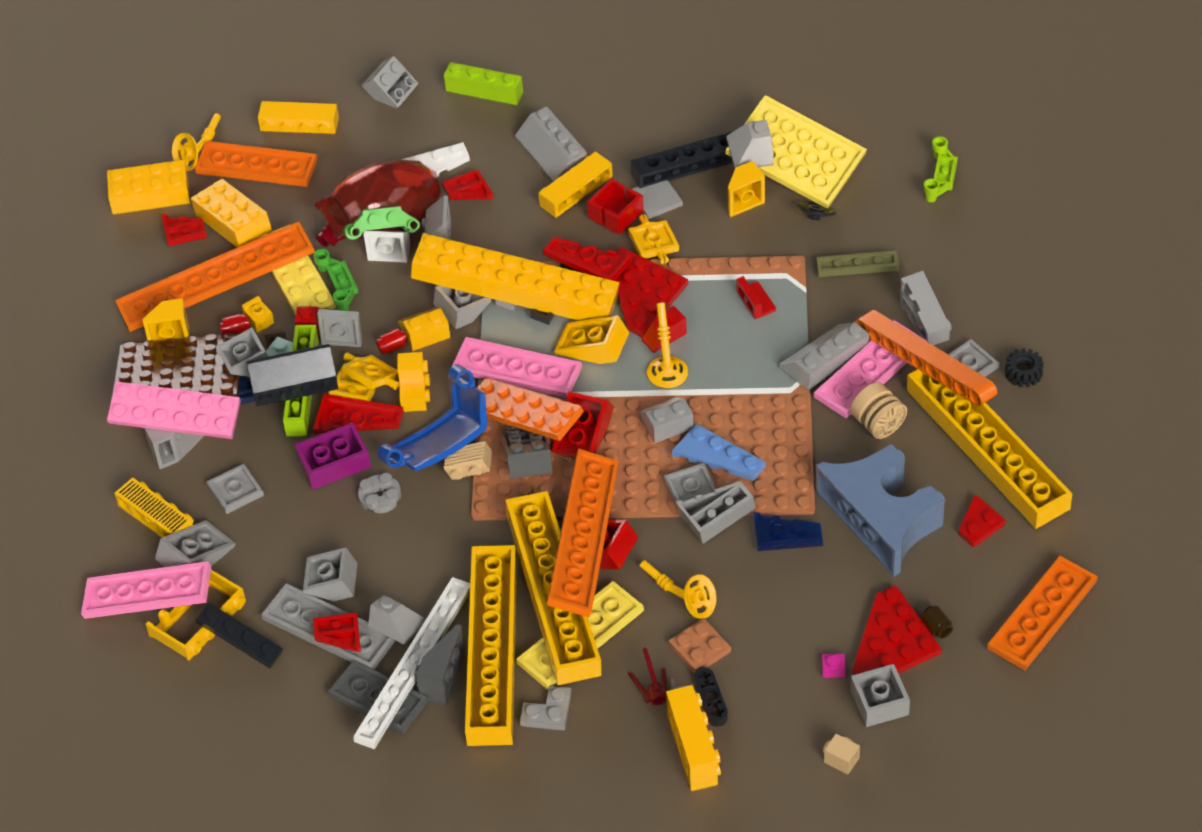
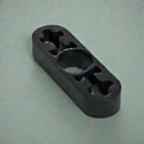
M707 667L697 669L694 673V684L697 692L700 694L708 722L715 727L723 726L728 720V710L715 675ZM705 676L708 679V686H705L701 677ZM714 693L717 695V698L709 701L705 699V695ZM717 707L718 714L721 715V717L717 718V716L714 715V708Z

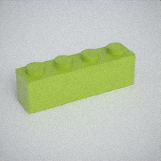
M453 62L449 63L444 73L445 89L447 92L518 105L523 94L522 76Z

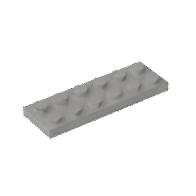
M287 583L261 614L262 620L351 663L353 660H356L373 670L396 641L369 627L367 621L358 617L361 652L357 653L316 642L313 618L348 614V612L312 595L305 594L302 590Z

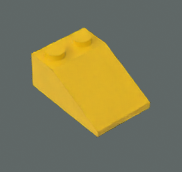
M618 315L569 322L564 328L554 353L597 364L617 362L629 331Z

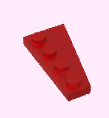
M554 237L543 249V255L581 273L615 281L633 261V256L630 254L622 256L616 254V251L613 250L605 252L597 250V247L591 245L586 247L579 246L578 242Z
M324 394L312 430L314 434L326 433L352 422L357 431L399 429L404 408Z

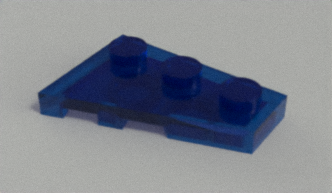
M753 512L758 551L823 546L820 523L798 519L789 521L780 519V516L772 515V517L761 516L759 512Z

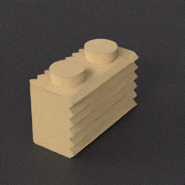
M485 441L468 444L445 458L444 470L452 480L466 478V476L470 477V475L489 473L492 450Z

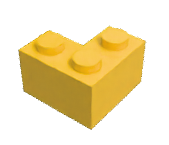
M423 352L398 353L401 407L404 408V412L427 410V402H430V390L426 387L430 386L428 361L423 359Z

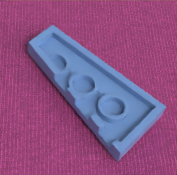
M698 424L672 450L673 457L679 458L682 456L688 458L689 462L708 464L709 468L716 470L721 468L727 470L729 474L754 481L766 468L765 461Z

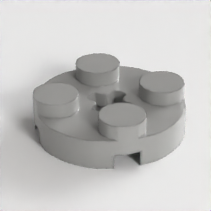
M389 473L371 476L363 479L359 484L358 496L361 506L366 510L367 508L373 510L374 513L391 511L397 506L396 503L399 499H401L400 485ZM382 491L383 495L379 496L376 493Z

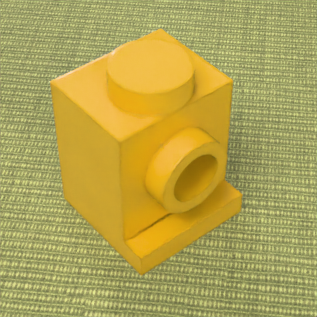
M259 296L242 305L243 314L247 315L249 324L257 333L274 324L272 312L261 301Z

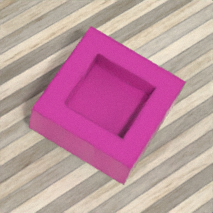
M844 653L822 654L823 678L845 677Z

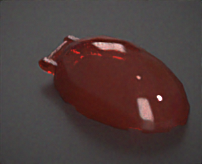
M390 159L363 166L347 175L336 186L332 194L316 202L315 207L321 211L333 229L334 236L339 237L344 235V227L349 223H353L361 215L360 210L401 206L403 212L414 217L420 224L422 218H426V210L439 200L441 189L436 171L421 161ZM400 226L366 231H403ZM355 228L352 230L353 235L356 233ZM362 233L357 239H364V234Z

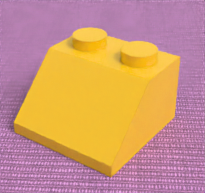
M754 161L735 168L728 186V215L730 217L765 203V175Z
M183 298L162 301L143 318L147 340L163 341L168 338L183 339L190 336Z
M432 308L398 321V325L404 331L412 351L450 338L448 320L441 308Z

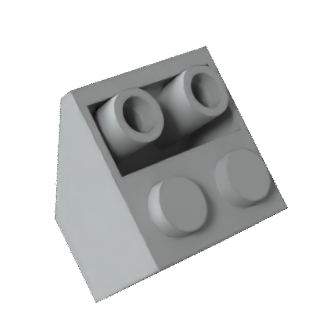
M392 56L381 62L361 86L374 100L398 108L419 83L395 56Z

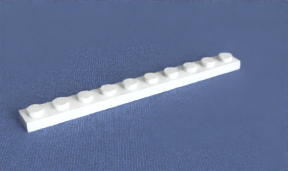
M454 577L451 578L355 733V743L372 749L376 748L417 681V678L414 677L416 666L420 665L422 657L444 637L470 594V583Z

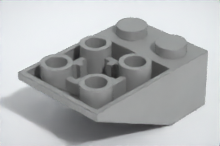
M144 428L150 452L159 469L179 462L204 437L203 435Z

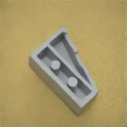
M924 271L901 278L900 307L918 335L932 345L949 340L950 331L952 330L951 323L946 319Z
M741 481L715 489V492L699 494L693 499L675 502L679 515L702 544L756 508L752 494Z

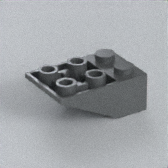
M510 427L502 431L510 479L553 473L547 437L516 427Z

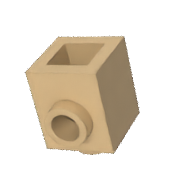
M835 734L832 740H828L823 747L824 763L848 775L860 758V745L854 743L848 737Z

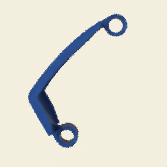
M459 364L453 365L448 371V378L451 381L452 407L429 425L394 445L389 443L383 444L378 450V458L392 468L407 465L412 470L418 471L447 458L483 433L488 424L485 393L475 387L472 372Z

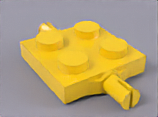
M641 215L639 217L641 225L628 228V234L638 255L646 259L658 256L662 264L665 262L666 264L669 261L666 254L679 251V244L666 220L649 222L647 215Z
M349 352L345 353L343 359L348 361V363L343 364L342 372L351 379L357 380L368 389H375L382 385H388L394 390L399 388L400 383L396 381L399 380L398 370L373 355L355 357Z

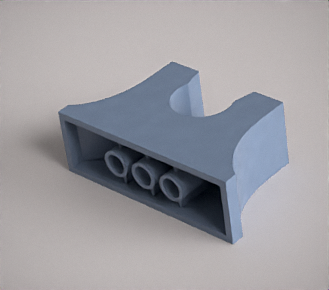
M892 444L867 458L844 464L822 462L816 465V493L893 577L901 573V563L908 550L920 539L943 526L945 498L941 492H937L932 486L918 489L914 494L906 497L890 495L895 493L904 484L905 456L901 450H897Z

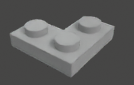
M549 686L546 704L523 702L520 726L565 731L572 688Z

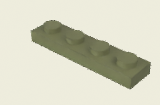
M897 250L816 257L818 277L899 271Z

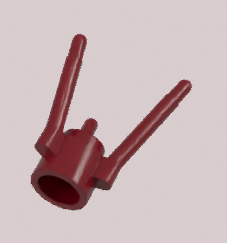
M344 200L328 224L316 236L317 241L322 246L328 247L330 244L335 246L339 241L346 238L344 234L336 238L337 233L331 226L345 208L348 200Z
M644 647L643 653L652 679V683L648 685V690L644 689L632 672H629L628 675L643 694L646 703L651 702L654 706L661 705L667 701L665 668H661L662 684L657 682L647 648Z

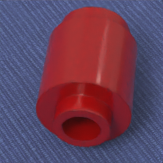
M241 313L222 318V323H219L222 335L229 332L243 333L250 329L247 315H241Z
M396 328L380 335L375 341L380 353L383 355L405 347L407 337L403 330L400 331Z

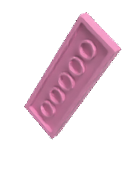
M894 320L895 323H897V324H899L900 326L904 327L905 329L909 330L908 328H906L905 326L901 325L900 323H898L897 321ZM870 341L814 392V398L844 418H847L851 415L850 407L853 400L865 387L876 382L884 385L907 362L875 342Z
M469 337L465 338L453 365L459 364L470 370L474 378L484 380L487 377L520 388L567 398L568 392L572 391L582 369V362Z
M116 382L107 421L110 424L233 439L241 400L240 397Z
M207 561L87 578L81 615L84 619L206 603L212 566Z

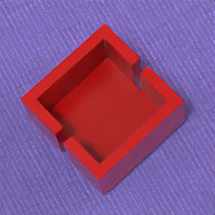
M611 178L587 201L588 218L602 226L605 224V228L620 235L644 212L643 195L630 188L626 190L625 185Z

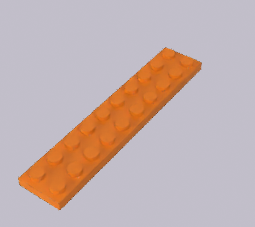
M298 221L116 299L115 302L129 332L143 327V318L162 301L183 298L184 306L187 308L306 257L315 251Z
M578 449L576 453L546 605L590 617L618 469V460Z

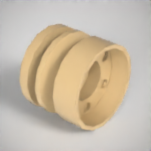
M876 382L865 387L855 397L850 407V412L876 439H883L894 433L901 426L907 415V407L896 396H893L887 387L880 382Z

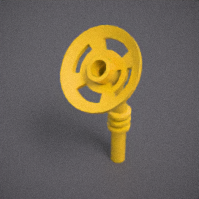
M217 113L213 115L209 126L204 129L201 140L197 144L190 134H178L172 145L173 160H185L187 171H191L197 164L198 153L203 149L205 142L212 141L221 116ZM184 138H187L186 143L180 144ZM194 160L193 164L188 166L189 162Z
M657 303L659 322L657 330L660 331L658 332V335H660L658 340H661L662 357L654 359L648 365L647 377L657 387L674 388L681 385L687 379L688 367L680 358L670 356L669 339L671 336L668 335L670 334V331H668L670 327L667 326L665 303ZM679 364H681V366H682V368H683V372H682V373H680V366H679ZM653 367H655L656 376L652 373ZM674 376L676 378L671 381H662L663 377Z
M646 560L641 562L640 567L657 581V585H660L664 591H669L684 599L687 610L693 617L703 619L713 613L716 606V591L709 578L704 575H694L689 578L685 588L682 589L676 586L674 581L667 577L666 574H661ZM698 581L697 586L690 588L692 582ZM704 586L706 587L707 592H708V600H707V593H706V590L704 589ZM706 607L704 612H697V608Z

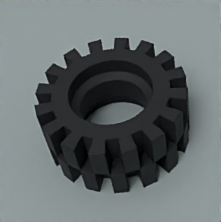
M1022 348L1021 352H1019V349H1016L1015 353H1009L1005 363V377H1008L1007 380L1009 382L1013 381L1012 385L1014 386L1018 383L1019 387L1022 388L1023 384H1026L1027 388L1030 387V383L1034 386L1037 382H1040L1044 362L1041 356L1038 357L1039 353L1035 352L1033 354L1032 349L1026 352L1025 348ZM1025 365L1029 366L1032 369L1024 371L1018 369L1017 367Z

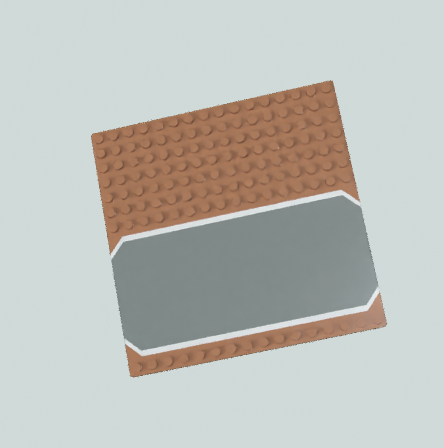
M804 256L668 258L669 261L666 264L665 262L662 264L660 259H648L688 279V285L670 306H675L686 317L687 334L669 344L670 356L680 358L688 367L687 379L681 385L674 388H660L649 381L647 367L654 359L662 357V349L653 353L642 342V337L630 331L617 362L597 364L554 353L566 324L578 320L554 315L550 324L547 325L530 318L533 309L517 305L513 311L495 305V299H491V302L482 311L481 340L582 362V369L571 392L608 400L614 406L609 426L595 453L619 461L609 518L681 517L664 481V475L701 464V462L697 464L689 462L688 458L682 456L679 458L672 456V450L690 431L654 443L638 414L639 410L676 397L684 398L693 413V427L698 424L766 462V468L754 481L729 474L727 470L717 468V470L709 468V465L705 464L716 489L741 481L752 494L756 508L745 516L812 515L815 513L810 390H806L779 367L780 363L808 345ZM537 261L557 267L560 265L558 261ZM744 276L749 284L758 281L775 305L776 311L754 319L736 292V279ZM617 296L611 316L618 315L625 325L619 296ZM679 364V366H680V373H682V372H683V368H682L681 364ZM655 367L652 368L654 376H656ZM674 376L663 377L662 381H671L676 378ZM478 379V386L483 379ZM537 392L563 401H566L567 399L564 397ZM487 419V428L475 438V443L485 441L492 450L491 466L489 473L486 472L473 476L472 519L474 521L507 520L506 499L548 491L556 519H563L575 458L551 452L554 439L547 437L553 473L510 479L502 431L513 426Z

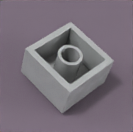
M894 664L851 676L850 691L866 727L909 715L910 699Z

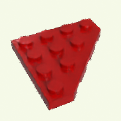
M620 247L616 254L622 256L630 254L633 256V261L615 280L619 282L618 296L627 330L643 337L658 315L657 303H665V309L667 310L686 288L688 279Z
M896 585L876 594L853 665V675L891 664L895 665L899 674L942 654V648Z

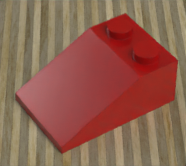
M568 392L566 401L580 405L584 412L560 441L554 440L551 452L574 458L578 449L596 453L609 426L614 406L608 400Z
M608 520L600 569L620 570L639 538L627 520Z

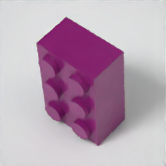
M353 422L294 444L297 461L312 490L371 468L369 452Z

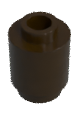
M929 606L923 611L921 620L935 637L944 639L953 631L952 622L939 606Z

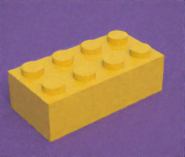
M185 160L107 170L108 197L113 214L190 204L189 180Z
M223 179L215 182L191 198L196 216L203 219V222L237 248L259 239L262 235L272 230L267 212Z
M693 685L666 691L667 715L690 790L694 791L718 785V775H721L719 767L720 756L718 750H714L712 745L714 744L712 731L707 730L708 719L706 712H702L700 708L702 706L700 694H695Z

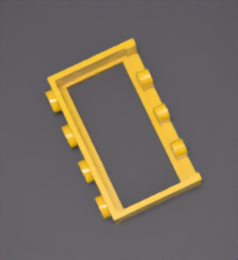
M211 570L209 587L212 586L230 597L220 610L233 616L246 602L243 588ZM191 605L174 607L170 613L161 609L158 614L160 623L156 627L149 621L146 623L149 637L155 638L187 658L188 661L194 655H197L209 640L214 638L215 634L202 627L184 645L165 632Z

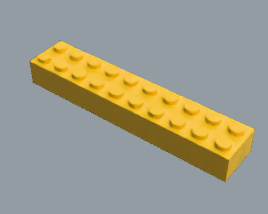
M423 233L412 261V279L531 309L534 308L547 313L551 312L554 315L578 321L610 317L618 296L619 282L425 233Z
M918 369L908 374L907 392L1035 529L1071 509L1072 493L987 403L976 406Z
M548 491L506 499V517L557 685L601 676V658L588 617L546 605L561 533Z
M515 545L472 546L465 719L467 746L513 745L517 554Z

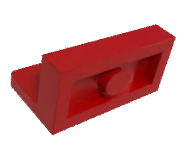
M744 276L736 279V292L754 319L776 311L775 305L758 281L749 284Z

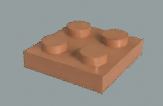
M704 618L669 640V647L693 673L699 668L709 667L731 652V646Z

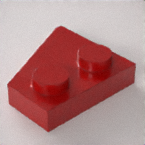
M478 169L442 182V187L450 200L493 199V193Z
M161 214L168 247L207 238L203 219L187 218L185 216H179L178 219L168 218L167 214Z
M976 495L963 519L958 535L974 548L1005 526L1006 520Z
M357 612L313 618L316 642L357 653L361 652Z

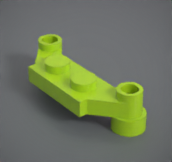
M941 136L935 137L932 140L933 156L937 159L934 179H927L924 182L923 191L925 193V200L928 202L936 201L938 196L947 190L953 189L958 157L952 155L948 150V140Z

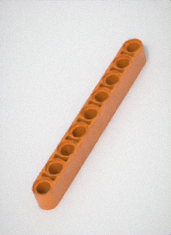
M870 310L856 319L855 322L870 334L869 339L976 406L983 405L997 395V388L992 381L876 310Z

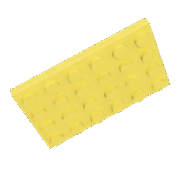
M765 95L745 122V124L761 120H767L772 136L774 165L759 167V169L767 177L817 204L829 208L866 154L867 149ZM728 147L726 149L725 154L731 157L730 150Z

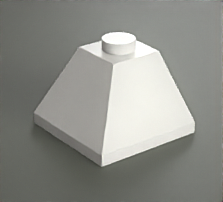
M364 231L368 261L407 263L411 246L409 232Z

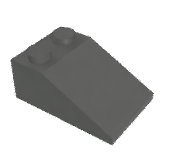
M457 624L422 657L420 665H417L415 668L414 677L417 678V691L428 697V702L447 705L465 652L461 625Z

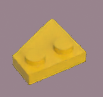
M342 367L337 375L339 389L329 391V395L371 401L375 393V389H368L362 383L351 379L347 374L343 373Z

